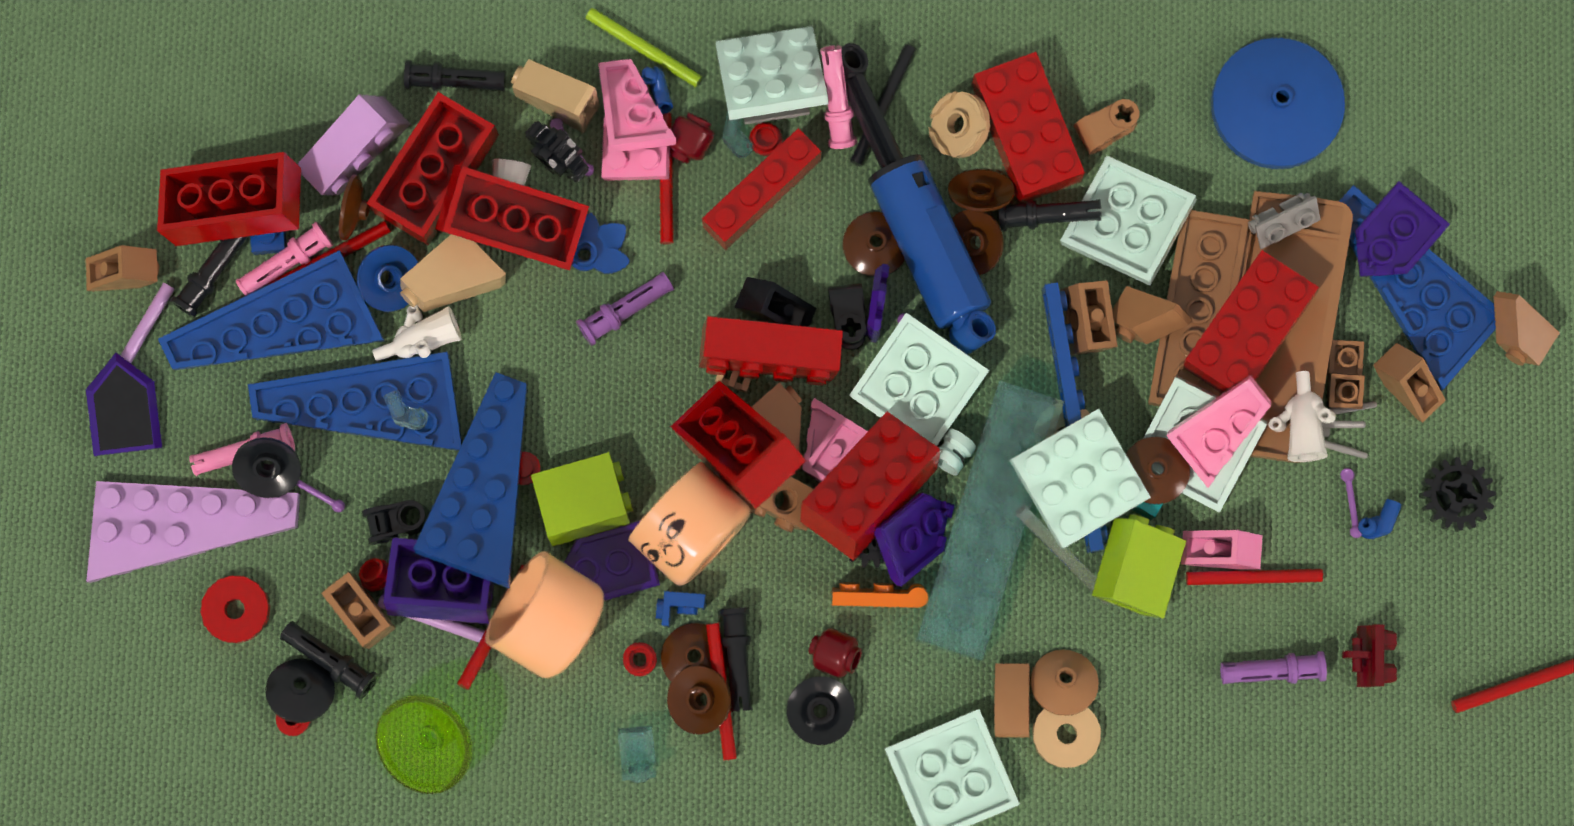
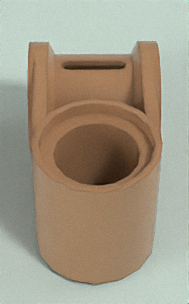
M1121 99L1083 117L1073 126L1088 153L1093 155L1134 131L1140 111L1133 101ZM1119 112L1123 116L1130 115L1128 123L1124 119L1117 120Z

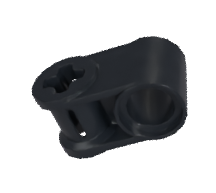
M855 283L828 287L830 309L834 319L835 330L843 331L842 348L846 350L859 349L866 339L865 304L862 284ZM847 327H853L856 332L854 337H849L848 332H846Z
M414 500L380 505L363 510L362 515L367 518L371 536L368 539L369 545L391 542L392 538L420 533L430 514L429 510ZM413 508H418L420 511L419 521L414 525H408L406 522L407 512Z

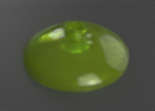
M408 695L396 700L387 707L378 721L375 735L378 755L388 773L401 785L419 793L436 794L451 789L466 775L472 761L470 733L459 714L445 702L428 695ZM431 732L435 734L437 739L432 737Z

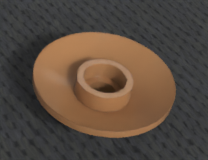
M1055 650L1047 653L1037 661L1031 673L1030 686L1034 698L1045 710L1056 715L1070 716L1081 713L1093 703L1098 692L1099 680L1094 666L1086 657L1071 650ZM1068 674L1072 681L1064 683L1060 680L1059 676Z

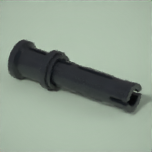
M406 60L404 88L408 90L413 86L432 88L433 91L442 90V87L505 91V70L493 71L443 67V64L436 61L433 65L413 63L412 60ZM416 74H421V75H429V76H428V77H424V76H415V75H416ZM443 76H452V78H443ZM459 77L482 78V79H487V80H486V81H481V80H466V79H459Z
M1032 199L1028 200L1025 204L1006 205L999 209L1000 229L1004 232L1010 227L1026 226L1030 230L1038 228L1039 224L1101 221L1102 212H1087L1088 209H1101V201L1097 199L1081 202L1037 204V201Z
M249 236L221 240L198 272L188 275L187 284L177 297L173 296L170 302L187 315L195 318L198 314L196 310L207 295L213 294L214 282Z
M749 607L719 610V615L723 617L724 637L721 638L723 647H727L731 712L740 711V696L742 697L743 711L753 710L751 707L747 645H750L752 641L751 636L747 633L746 614L749 613Z
M294 621L289 622L280 635V640L285 641L307 658L331 673L332 681L343 683L356 692L355 696L359 699L367 695L377 680L378 674L376 672H368L356 664L354 657L351 655H340L321 640L302 629Z

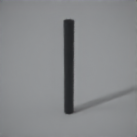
M904 44L877 102L884 118L915 54L916 49L911 45ZM864 132L850 159L851 163L862 167L871 148Z

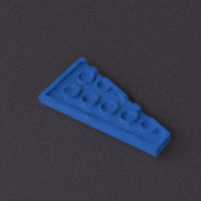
M1353 185L1339 202L1345 203L1352 211L1353 221L1349 245L1357 256L1355 230L1375 209L1377 204ZM1430 249L1407 274L1369 276L1417 355L1424 358L1441 391L1496 329L1494 303Z
M340 250L158 339L173 370L385 341L367 303L360 295L357 283Z
M448 352L430 354L426 358L418 356L248 384L252 418L256 420L287 423L288 425L459 451L462 445Z
M495 372L413 549L416 554L510 589L527 384Z

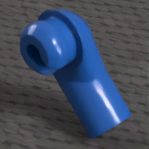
M656 66L653 68L645 67L641 72V77L645 84L650 86L655 105H658L662 114L669 113L673 109V104L664 72Z
M1386 499L1380 515L1361 519L1358 523V530L1362 537L1373 540L1390 534L1402 504Z

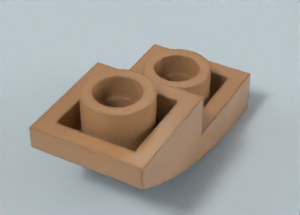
M1332 340L1327 369L1328 407L1363 409L1365 375H1362L1364 341Z
M995 663V737L1029 738V664Z

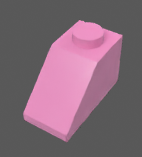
M1241 530L1183 531V539L1186 540V544L1181 558L1182 565L1222 569H1260L1262 535Z

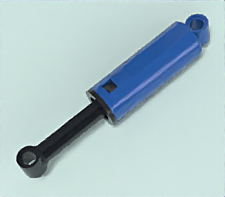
M847 43L842 46L847 98L881 168L868 178V183L936 327L939 329L951 327L949 333L951 343L966 354H971L992 340L996 334L994 321L987 313L983 312L989 308L991 299L922 155L916 154L903 158L865 78V70L868 67L866 53L860 46L854 43Z

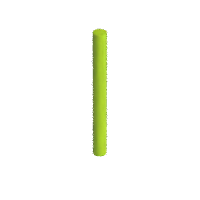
M591 8L587 13L586 19L695 88L700 84L703 76L596 9Z

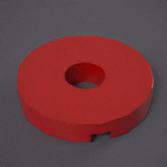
M231 575L217 580L208 588L202 599L200 613L204 626L212 636L223 642L240 644L255 638L262 631L263 627L266 626L269 620L270 603L267 593L258 583L245 576ZM234 600H240L244 604V613L237 619H231L227 614V607Z

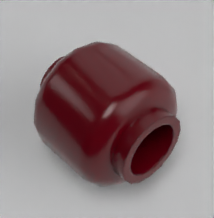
M688 112L687 116H678L671 128L676 137V145L669 146L673 149L671 156L686 164H689L691 159L696 161L703 160L715 136L712 129H710L712 123Z
M828 628L820 636L815 635L809 646V654L812 655V663L817 670L840 678L856 670L861 659L862 649L858 647L856 637L834 628Z

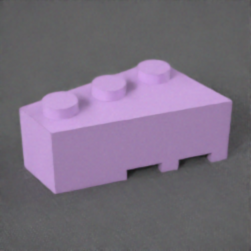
M359 94L298 163L301 167V174L321 195H339L345 191L347 183L353 174H358L411 124L385 97Z

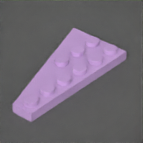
M96 481L86 582L92 583L110 576L126 574L144 567L160 565L205 553L208 550L224 548L242 541L298 528L300 494L288 492L279 497L262 498L240 489Z

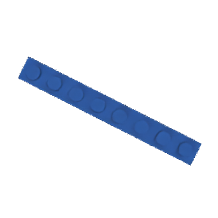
M1057 282L1045 284L1042 288V296L1066 428L1082 419L1080 410L1085 409V401L1082 389L1077 390L1074 377L1079 376V366L1076 356L1071 357L1069 344L1073 343V332L1071 324H1065L1063 311L1068 310L1065 291H1059ZM1106 525L1084 536L1087 554L1104 550L1103 543L1108 541Z

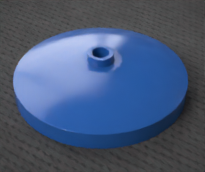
M1269 38L1246 45L1228 59L1213 86L1211 111L1218 134L1228 148L1236 155L1256 166L1269 169H1287L1308 163L1319 156L1330 145L1343 121L1345 96L1337 72L1321 53L1307 44L1296 40ZM1276 96L1283 98L1286 102L1280 103Z

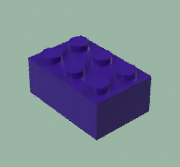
M392 538L383 600L388 616L489 624L495 583L416 554L413 549L417 542L416 539Z

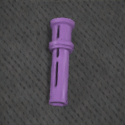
M661 272L658 276L636 288L615 303L600 305L599 311L584 320H576V324L590 346H593L598 338L609 331L619 330L620 326H622V321L668 292L673 291V286L665 273Z
M1317 651L1316 655L1303 656L1288 653L1284 658L1220 662V676L1222 684L1269 680H1287L1291 684H1296L1298 680L1319 679L1320 682H1324L1327 679V667L1324 651Z

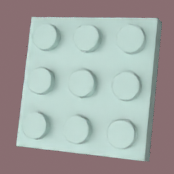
M813 26L715 42L729 120L828 104V95Z
M1106 156L1082 200L1092 201L1100 199L1101 209H1088L1087 212H1102V220L1070 222L1060 240L1061 245L1151 286L1197 201L1196 195Z
M906 313L849 396L880 418L888 411L931 443L938 446L990 370L909 313Z
M1176 375L1143 439L1148 437L1169 439L1167 433L1170 429L1215 400L1218 396ZM1260 419L1247 438L1235 450L1228 463L1216 475L1209 488L1190 466L1189 481L1182 493L1220 513L1268 422ZM1159 463L1152 464V472L1156 475H1161L1163 473V466Z
M1099 409L1009 460L1061 549L1151 498Z
M980 709L884 749L916 826H971L1020 805Z

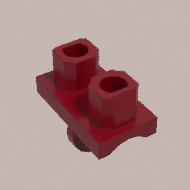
M1382 624L1357 626V638H1352V651H1342V659H1352V672H1357V687H1384L1385 683L1396 682L1397 680L1395 664L1384 663V651L1395 650L1397 646V633L1384 629Z

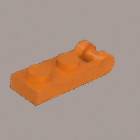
M840 582L839 588L832 587V605L918 608L924 606L928 601L926 588L920 583H913L908 589H894V584L874 583L873 588H860V583Z

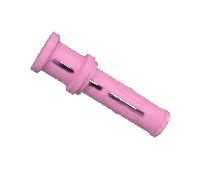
M831 45L820 49L828 95V109L825 110L824 116L825 120L829 122L831 138L828 140V146L832 149H844L852 147L858 142L857 137L853 135L851 118L854 117V111L851 106H848L842 47Z
M317 221L312 224L313 228L298 238H290L286 248L264 261L240 279L235 280L242 293L247 296L261 289L298 263L301 265L309 263L310 257L323 248H331L333 243Z
M287 423L281 424L280 428L262 434L259 431L254 432L250 435V439L196 455H190V463L194 462L195 464L191 466L192 471L197 476L201 473L232 465L237 450L244 443L256 438L277 439L286 443L295 451L291 430Z

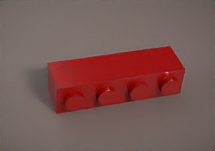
M799 128L796 129L702 218L703 228L727 250L821 161V150Z

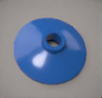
M395 245L380 246L369 252L362 260L357 273V286L364 301L371 307L384 312L397 311L406 307L408 303L400 294L402 291L400 278L418 263L416 258L408 250ZM384 271H387L389 278L386 282L382 283L381 275Z

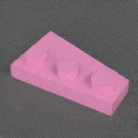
M632 59L598 63L610 153L676 145V137L671 128L669 129L665 123L658 105H655L648 93V88Z
M1250 375L1170 429L1167 437L1209 488L1219 471L1228 463L1235 450L1247 438L1269 409L1271 400Z

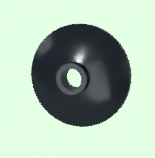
M256 438L244 443L237 450L232 462V472L236 482L246 492L262 498H274L285 495L296 486L301 474V463L296 452L286 443L273 438ZM268 460L273 462V464H265L263 461Z
M298 658L288 660L277 666L270 674L266 683V699L272 711L284 720L295 723L313 721L330 708L335 695L334 681H332L331 674L326 669L310 659ZM304 682L307 686L304 689H297L294 684Z
M818 676L806 679L795 687L788 699L787 719L789 725L800 739L810 744L828 745L840 740L849 731L854 721L855 705L848 689L833 678ZM817 705H824L827 708V715L825 717L818 718L815 716L814 708Z

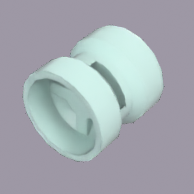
M949 429L943 437L944 443L941 447H938L941 449L938 467L951 475L957 476L963 468L964 459L970 457L977 447L963 433L955 429Z

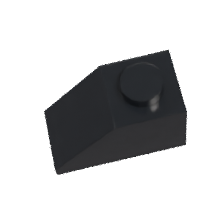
M746 277L735 304L736 309L759 322L804 327L810 326L817 309L773 281Z

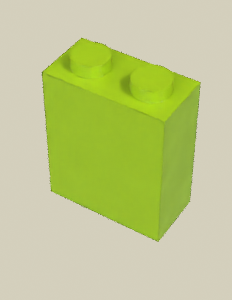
M609 452L531 475L547 537L552 547L630 524L627 513L633 512V507L628 492L622 493L619 482L625 480L619 461L613 463Z
M1130 514L1128 519L1115 518L1092 596L1143 616L1164 619L1186 540L1174 536L1175 530L1161 525L1149 526V519L1138 515Z

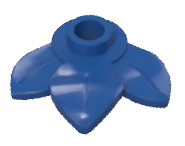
M588 213L572 266L579 271L596 269L603 274H613L624 269L630 263V260L619 249L625 240L626 226L618 223L599 226L594 214ZM582 250H588L591 253V257L588 260L584 261L578 257Z

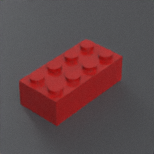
M1037 52L974 74L972 81L975 95L986 104L989 111V130L1008 178L1014 185L1018 203L1023 204L1028 200H1034L1080 183L1085 171Z
M438 92L366 204L374 214L429 246L439 231L435 227L454 165L477 170L499 136L495 125Z
M285 152L161 169L157 231L173 245L182 246L298 230L301 167Z
M454 165L435 229L570 270L589 206L464 166Z
M1261 250L1185 359L1183 368L1222 394L1250 375L1256 381L1315 297L1319 287Z
M707 316L702 328L699 368H706V373L713 375H726V370L740 371V377L752 379L759 378L760 374L773 375V380L780 382H792L793 377L806 379L807 384L823 386L826 385V381H832L840 370L843 331Z
M721 381L713 385L670 426L698 458L756 509L806 462L804 457L781 431Z
M887 411L802 501L800 522L854 561L876 537L874 534L876 528L902 508L938 469L941 449Z

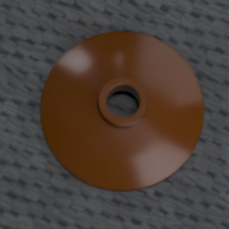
M990 170L962 172L952 178L948 185V195L956 205L978 212L994 211L1005 207L1013 200L1015 193L1014 185L1009 178Z
M353 174L350 177L341 204L339 217V237L341 240H348L356 229L359 220L366 221L370 211L366 204L368 201L364 200L360 176L357 174Z
M964 210L952 217V220L978 274H986L997 265L1003 252L1002 231L996 220L986 212ZM977 237H979L981 241L980 248H978L975 244V239Z
M882 212L862 214L855 218L847 227L843 237V251L846 260L857 272L865 276L874 277L875 270L882 264H887L889 266V274H891L904 263L905 259ZM872 237H880L883 241L882 245L879 247L872 246L870 243Z
M1163 437L1144 438L1136 442L1127 451L1126 456L1151 497L1144 501L1145 503H1168L1177 498L1186 488L1190 477V466L1169 439ZM1152 464H1161L1163 466V473L1161 475L1154 474L1151 469Z
M691 623L680 626L665 640L661 651V664L664 673L671 682L685 668L691 666L711 668L706 625ZM722 644L723 656H724V664H725V671H726L727 666H728V661H727V647H723V644ZM692 650H697L701 653V659L697 663H692L688 660V654Z
M691 666L680 671L672 680L667 693V705L672 719L681 729L692 734H707L718 729L726 720L731 707V695L726 681L717 671L706 666ZM703 693L707 696L706 705H703L700 700Z

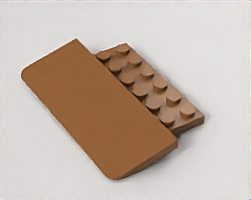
M1254 191L1249 219L1191 210L1178 234L1167 300L1177 303L1192 321L1188 326L1160 338L1148 405H1161L1176 375L1218 397L1222 395L1221 392L1184 369L1183 365L1185 359L1260 251L1263 250L1319 288L1315 297L1256 380V383L1271 400V406L1261 418L1268 423L1250 457L1301 463L1288 461L1287 459L1290 440V420L1286 422V429L1282 432H1275L1270 429L1269 421L1285 411L1288 401L1297 394L1296 372L1309 371L1311 392L1316 393L1323 399L1353 214L1351 209L1343 202L1317 198L1320 221L1283 238L1277 243L1260 249L1257 234H1253L1250 231L1248 222L1252 220V216L1258 215L1272 207L1277 213L1282 212L1279 204L1296 195Z

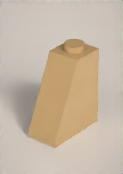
M528 59L524 67L519 66L511 80V83L514 84L512 89L516 97L555 118L561 119L562 122L582 133L585 132L600 106L595 87Z
M451 234L400 278L402 289L400 294L411 307L417 305L423 312L499 289L505 285L506 273L474 241Z

